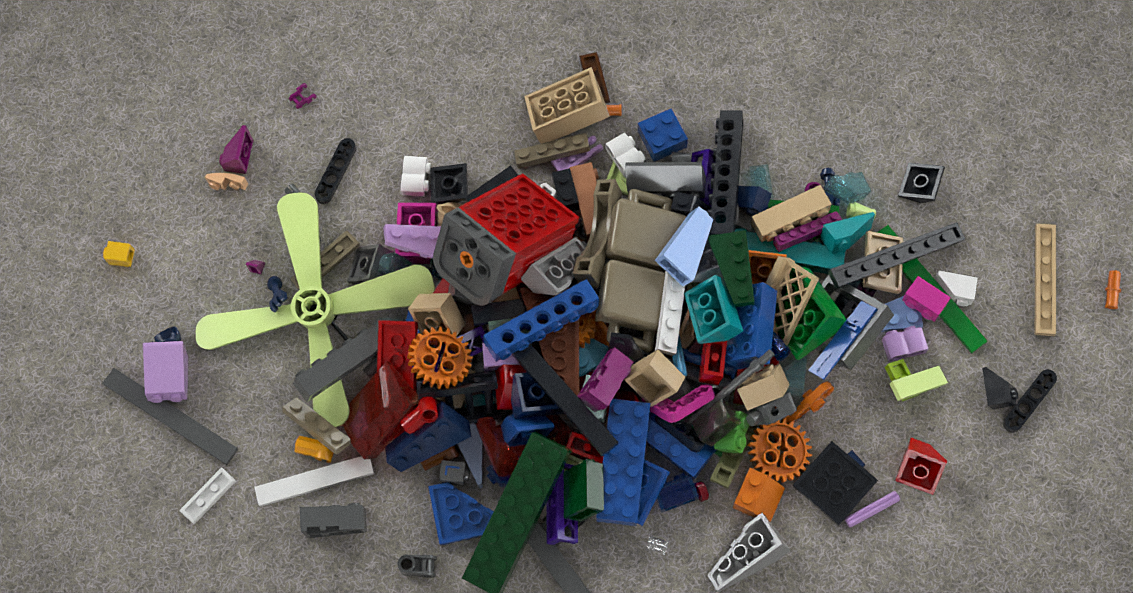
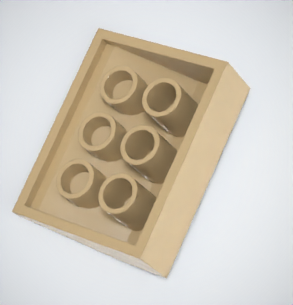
M592 67L524 96L532 129L540 144L567 136L570 133L610 117Z

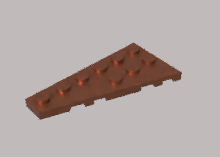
M520 288L527 311L556 296L533 293L530 288ZM575 301L572 304L579 305V302ZM556 311V312H555V313L558 314V315L564 314L563 311ZM579 319L572 323L568 322L559 331H552L544 339L538 341L544 360L577 396L579 394ZM540 320L538 323L545 324L547 321Z

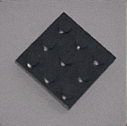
M831 441L793 484V487L839 526L878 480Z

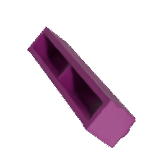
M835 211L775 236L773 244L777 251L780 252L822 234L824 224L840 221L842 218Z

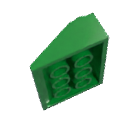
M802 267L808 272L812 273V271L809 268ZM792 268L789 274L790 280L796 278L794 268ZM808 277L802 279L804 288H807L810 284L811 279ZM798 281L791 283L793 293L799 291ZM819 281L788 343V348L797 360L802 359L835 335L846 321L845 316ZM784 286L781 291L782 297L788 295L787 286ZM799 294L794 296L796 306L801 303V295ZM784 300L785 310L791 308L790 300ZM776 303L775 314L780 312L778 303ZM792 312L786 314L788 323L793 320ZM781 316L776 317V326H782ZM784 329L779 330V335L784 339Z

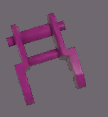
M306 83L297 87V91L289 97V101L296 103L297 109L302 108L305 103L309 104L313 101L312 98L315 99L317 97L316 94H311L308 98L303 97L300 92L303 91V87L307 88ZM298 96L302 98L300 102L296 99Z

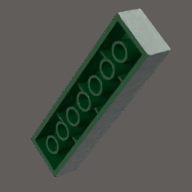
M532 432L461 579L488 593H503L572 449L538 432Z

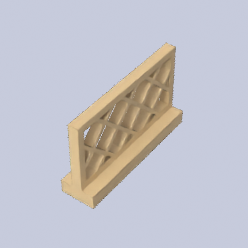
M778 256L766 284L777 290L776 303L779 304L780 312L775 314V318L781 316L783 323L782 326L777 327L774 319L772 341L782 348H787L819 278L797 265L794 260ZM792 268H794L796 278L790 280L789 274ZM808 277L811 279L810 284L807 288H804L802 279ZM798 281L799 291L793 293L791 283ZM784 286H787L788 295L782 297L781 291ZM800 294L801 303L796 306L794 296ZM789 299L791 308L785 310L783 301ZM792 312L793 320L788 323L786 314ZM784 329L785 333L783 341L778 336V331Z

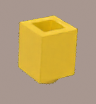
M108 241L107 247L103 250V257L109 265L131 267L135 249L128 243Z

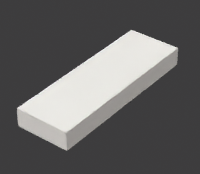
M221 467L179 511L195 524L236 480Z

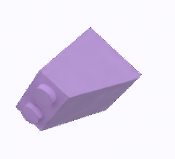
M183 341L143 343L144 386L147 400L153 403H160L163 400H170L172 402L186 400L188 391V355Z

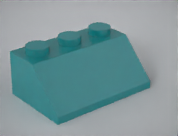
M714 275L684 293L699 344L728 341L743 332L737 309L734 306L725 280L721 277Z

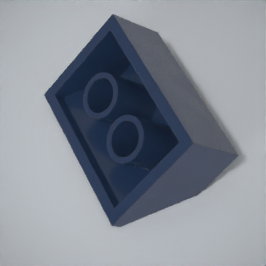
M527 372L514 374L511 403L515 419L564 414Z

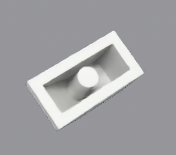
M938 271L935 280L951 299L957 302V305L968 306L973 303L977 277Z

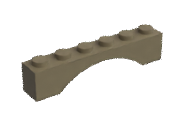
M615 179L597 180L593 195L594 213L590 238L585 250L577 257L573 270V275L578 283L587 279L592 287H599L606 259V246L612 208L622 196V192Z

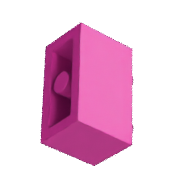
M918 276L905 293L902 301L909 308L919 311L925 319L935 322L951 297Z

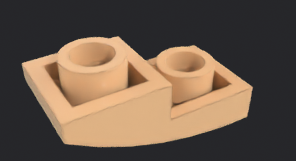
M210 173L205 176L209 186L215 190H219V188L226 190L228 185L235 190H239V188L245 190L248 185L245 177L236 174Z

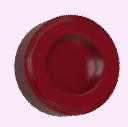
M704 482L694 483V490L699 501L708 500L709 493Z

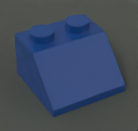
M514 414L507 416L500 425L506 447L526 445L532 432H538L547 437L554 429V423L546 416L515 419Z

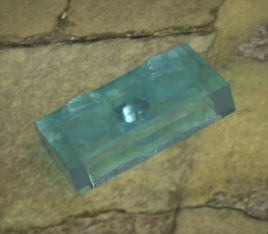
M768 164L749 166L751 185L760 186L772 193L770 199L773 200Z

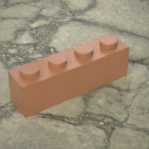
M592 162L570 167L587 242L590 238L593 223V195L597 183L596 180L599 179L597 168L593 169Z

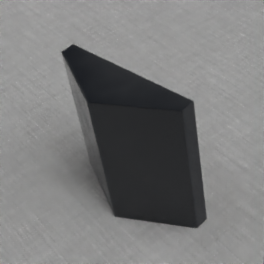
M467 163L430 168L431 203H459L465 200V197L468 195Z
M908 163L898 196L918 203L935 201L945 167Z

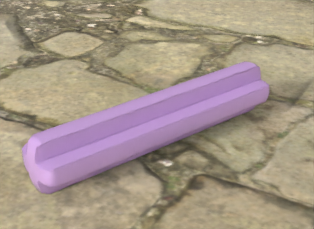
M893 491L847 516L845 522L849 527H853L899 502L900 497L896 491Z

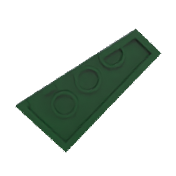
M746 230L708 236L709 244L734 306L755 305Z

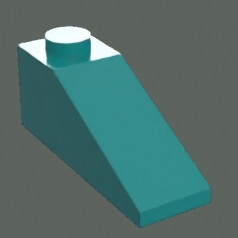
M870 212L824 224L820 239L831 253L847 250L872 228L875 214Z

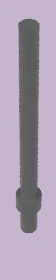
M769 349L760 358H755L746 370L685 422L690 426L695 424L753 373L759 372L764 368V364L774 356V353Z

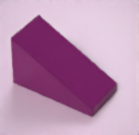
M258 260L246 262L250 272L262 275L265 262Z

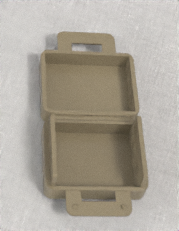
M631 189L628 194V200L619 199L612 208L606 246V256L612 260L603 267L599 290V306L596 309L595 315L596 322L609 323L607 331L608 342H610L611 332L619 333L620 326L644 332L643 340L634 337L633 339L644 352L648 353L653 350L654 338L658 332L666 272L654 260L687 217L671 212L673 200L670 198ZM639 201L662 207V209L639 203Z

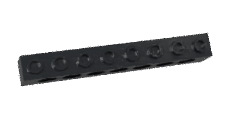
M720 110V118H716V129L719 130L718 133H715L717 148L713 149V158L716 159V163H712V174L715 175L714 178H711L713 194H709V205H712V208L708 209V215L713 219L708 236L735 232L744 126L743 110Z

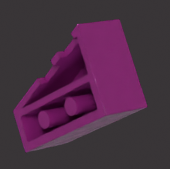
M615 347L606 353L577 397L594 412L601 409L604 410L609 406L614 395L621 387L622 381L630 374L632 370L630 367L633 361Z

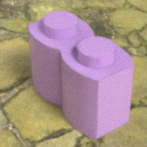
M910 326L905 328L903 332H897V330L889 331L882 339L888 362L925 354L928 351L922 327Z

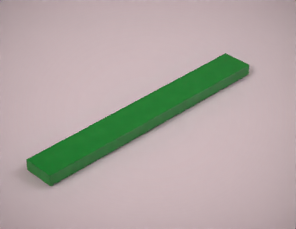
M889 225L877 232L898 237ZM918 259L902 264V273L911 283L919 276L948 295ZM950 299L939 316L972 354L986 344L987 339L956 303Z

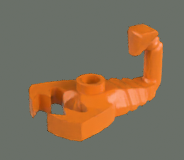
M828 381L823 382L814 391L809 389L802 396L804 399L797 407V411L791 416L784 417L787 423L791 421L796 422L808 411L812 410L815 413L826 403L824 399L834 391L831 383Z

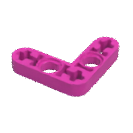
M709 384L699 386L675 402L666 398L656 405L650 406V412L667 422H677L713 400L715 397L713 387Z

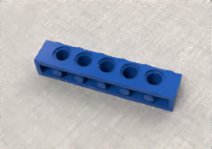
M586 279L484 334V344L496 362L506 360L517 350L522 351L530 343L544 339L548 333L559 331L568 322H575L581 315L595 311L599 306V297ZM575 301H578V302H580L581 304H580V305H574V304H572V303L575 302ZM556 311H563L564 314L558 315V314H556L555 312H556ZM545 320L547 323L540 324L538 321ZM523 329H527V330H529L530 332L525 334V333H522L521 331H522ZM505 339L513 340L511 343L504 342Z

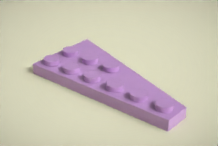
M385 224L383 227L385 245L405 252L411 251L420 254V257L426 259L427 257L433 259L441 226Z

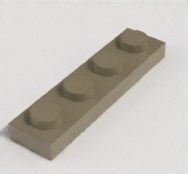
M587 133L515 150L516 165L520 169L590 151Z
M345 231L320 253L322 278L360 246V243L348 231ZM295 274L290 278V281L300 290Z
M298 397L282 407V412L336 455L351 445L349 437Z

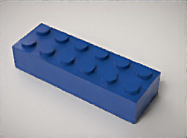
M612 399L610 402L607 430L618 441V445L603 457L604 511L597 514V522L637 526L650 403Z

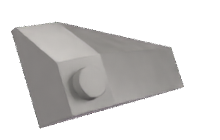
M577 237L573 238L531 264L521 280L533 293L557 296L570 286L574 278L573 270L576 259L586 247Z
M763 513L744 526L743 532L737 540L731 543L732 547L726 555L719 559L707 575L717 592L775 563L791 551L782 536Z

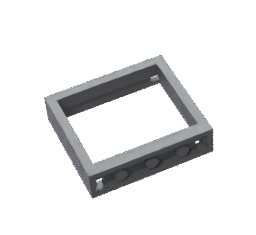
M828 275L821 285L829 296L835 291L857 304L863 301L877 309L874 316L836 364L838 367L844 366L852 370L894 314L886 304L849 284L836 289ZM822 343L814 350L819 351V354H821L827 344Z

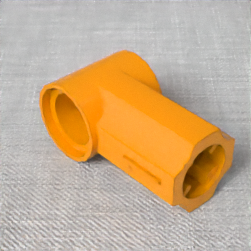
M299 435L295 443V453L314 457L318 461L326 460V463H331L334 453L318 440Z

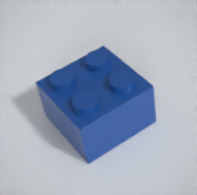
M672 108L638 123V133L653 162L671 155L672 152H678L687 148L688 138Z

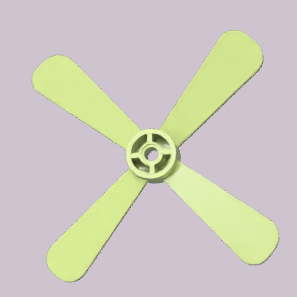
M307 193L287 194L279 200L277 211L300 290L294 295L291 304L278 307L277 312L271 311L270 307L207 315L196 326V342L203 349L213 350L299 322L308 329L310 367H312L311 364L319 358L323 360L327 357L326 354L333 349L327 326L332 323L335 315L410 307L419 294H433L435 291L433 277L424 266L412 265L328 294L322 289L318 204ZM313 304H317V308L310 312V307ZM342 379L313 398V410L336 428L342 426L347 421L350 413Z

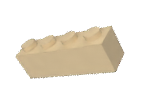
M819 185L752 216L751 225L761 242L766 240L769 242L775 236L792 230L800 224L809 223L817 216L821 218L827 215L830 211L831 202L822 186Z

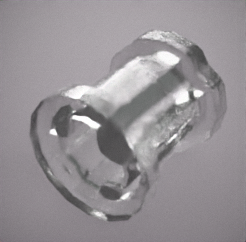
M650 534L646 552H657L665 557L670 539L663 540Z

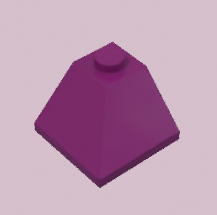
M245 125L241 126L225 146L223 154L220 155L219 163L226 172L242 174L247 172L254 140Z

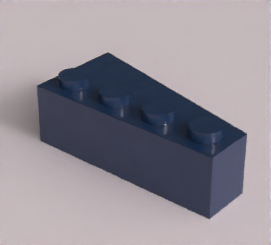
M441 401L437 404L438 418L436 421L425 423L415 433L409 434L404 431L385 447L387 463L398 471L403 472L472 437L469 421Z

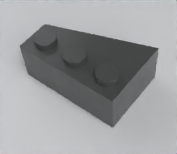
M350 503L348 506L300 507L301 532L307 538L367 532L366 509L360 503Z

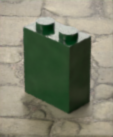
M585 459L582 463L574 465L563 472L564 518L581 522L604 511L603 464L597 463L593 459Z

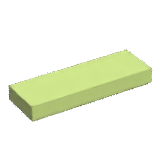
M936 366L894 380L889 384L897 400L900 401L942 387L948 382L940 367Z

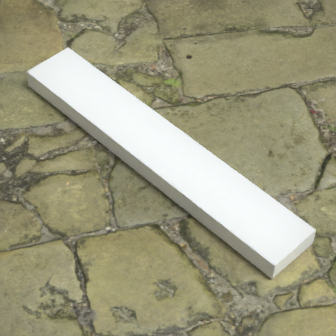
M367 454L254 488L258 505L261 507L373 475L374 470L370 455Z

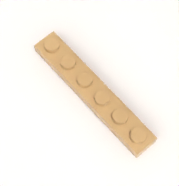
M1051 224L1035 225V335L1043 336L1056 335V225Z

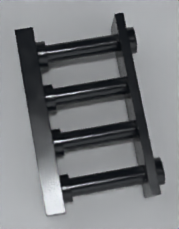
M495 370L468 374L467 377L464 376L462 382L458 381L456 386L450 382L449 388L442 384L441 388L438 389L435 383L431 388L429 381L425 384H422L423 381H416L419 400L426 396L433 398L445 397L446 405L466 418L469 423L502 419L500 409H497V403L493 404L492 390L498 389ZM484 391L486 405L474 406L472 393ZM464 394L466 408L454 409L453 395Z

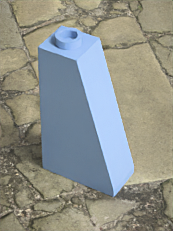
M700 207L688 214L654 260L682 286L689 284L695 278L713 222L708 213Z

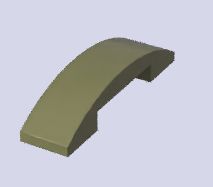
M749 425L745 434L746 446L742 453L723 452L710 481L727 489L729 488L748 449V444L751 442L750 436L755 434L754 429L758 425Z

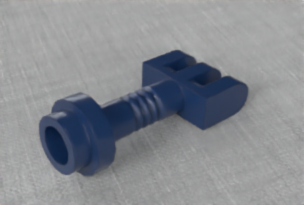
M824 168L820 173V178L824 180L825 193L831 205L840 206V196L833 194L832 180L835 178V172L832 168Z
M272 276L267 281L268 289L273 292V298L270 300L269 306L271 311L277 312L278 307H281L288 298L287 293L281 290L282 280L277 276Z

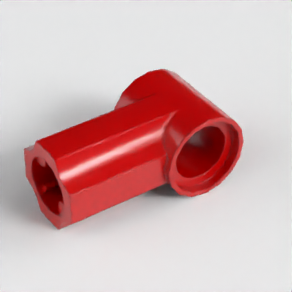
M430 396L421 398L418 407L401 420V426L407 433H415L425 423L436 421L438 418L436 400Z

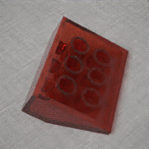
M389 361L385 362L349 403V417L343 424L348 437L351 439L352 446L364 460L377 458L403 429L401 420L418 407V394Z

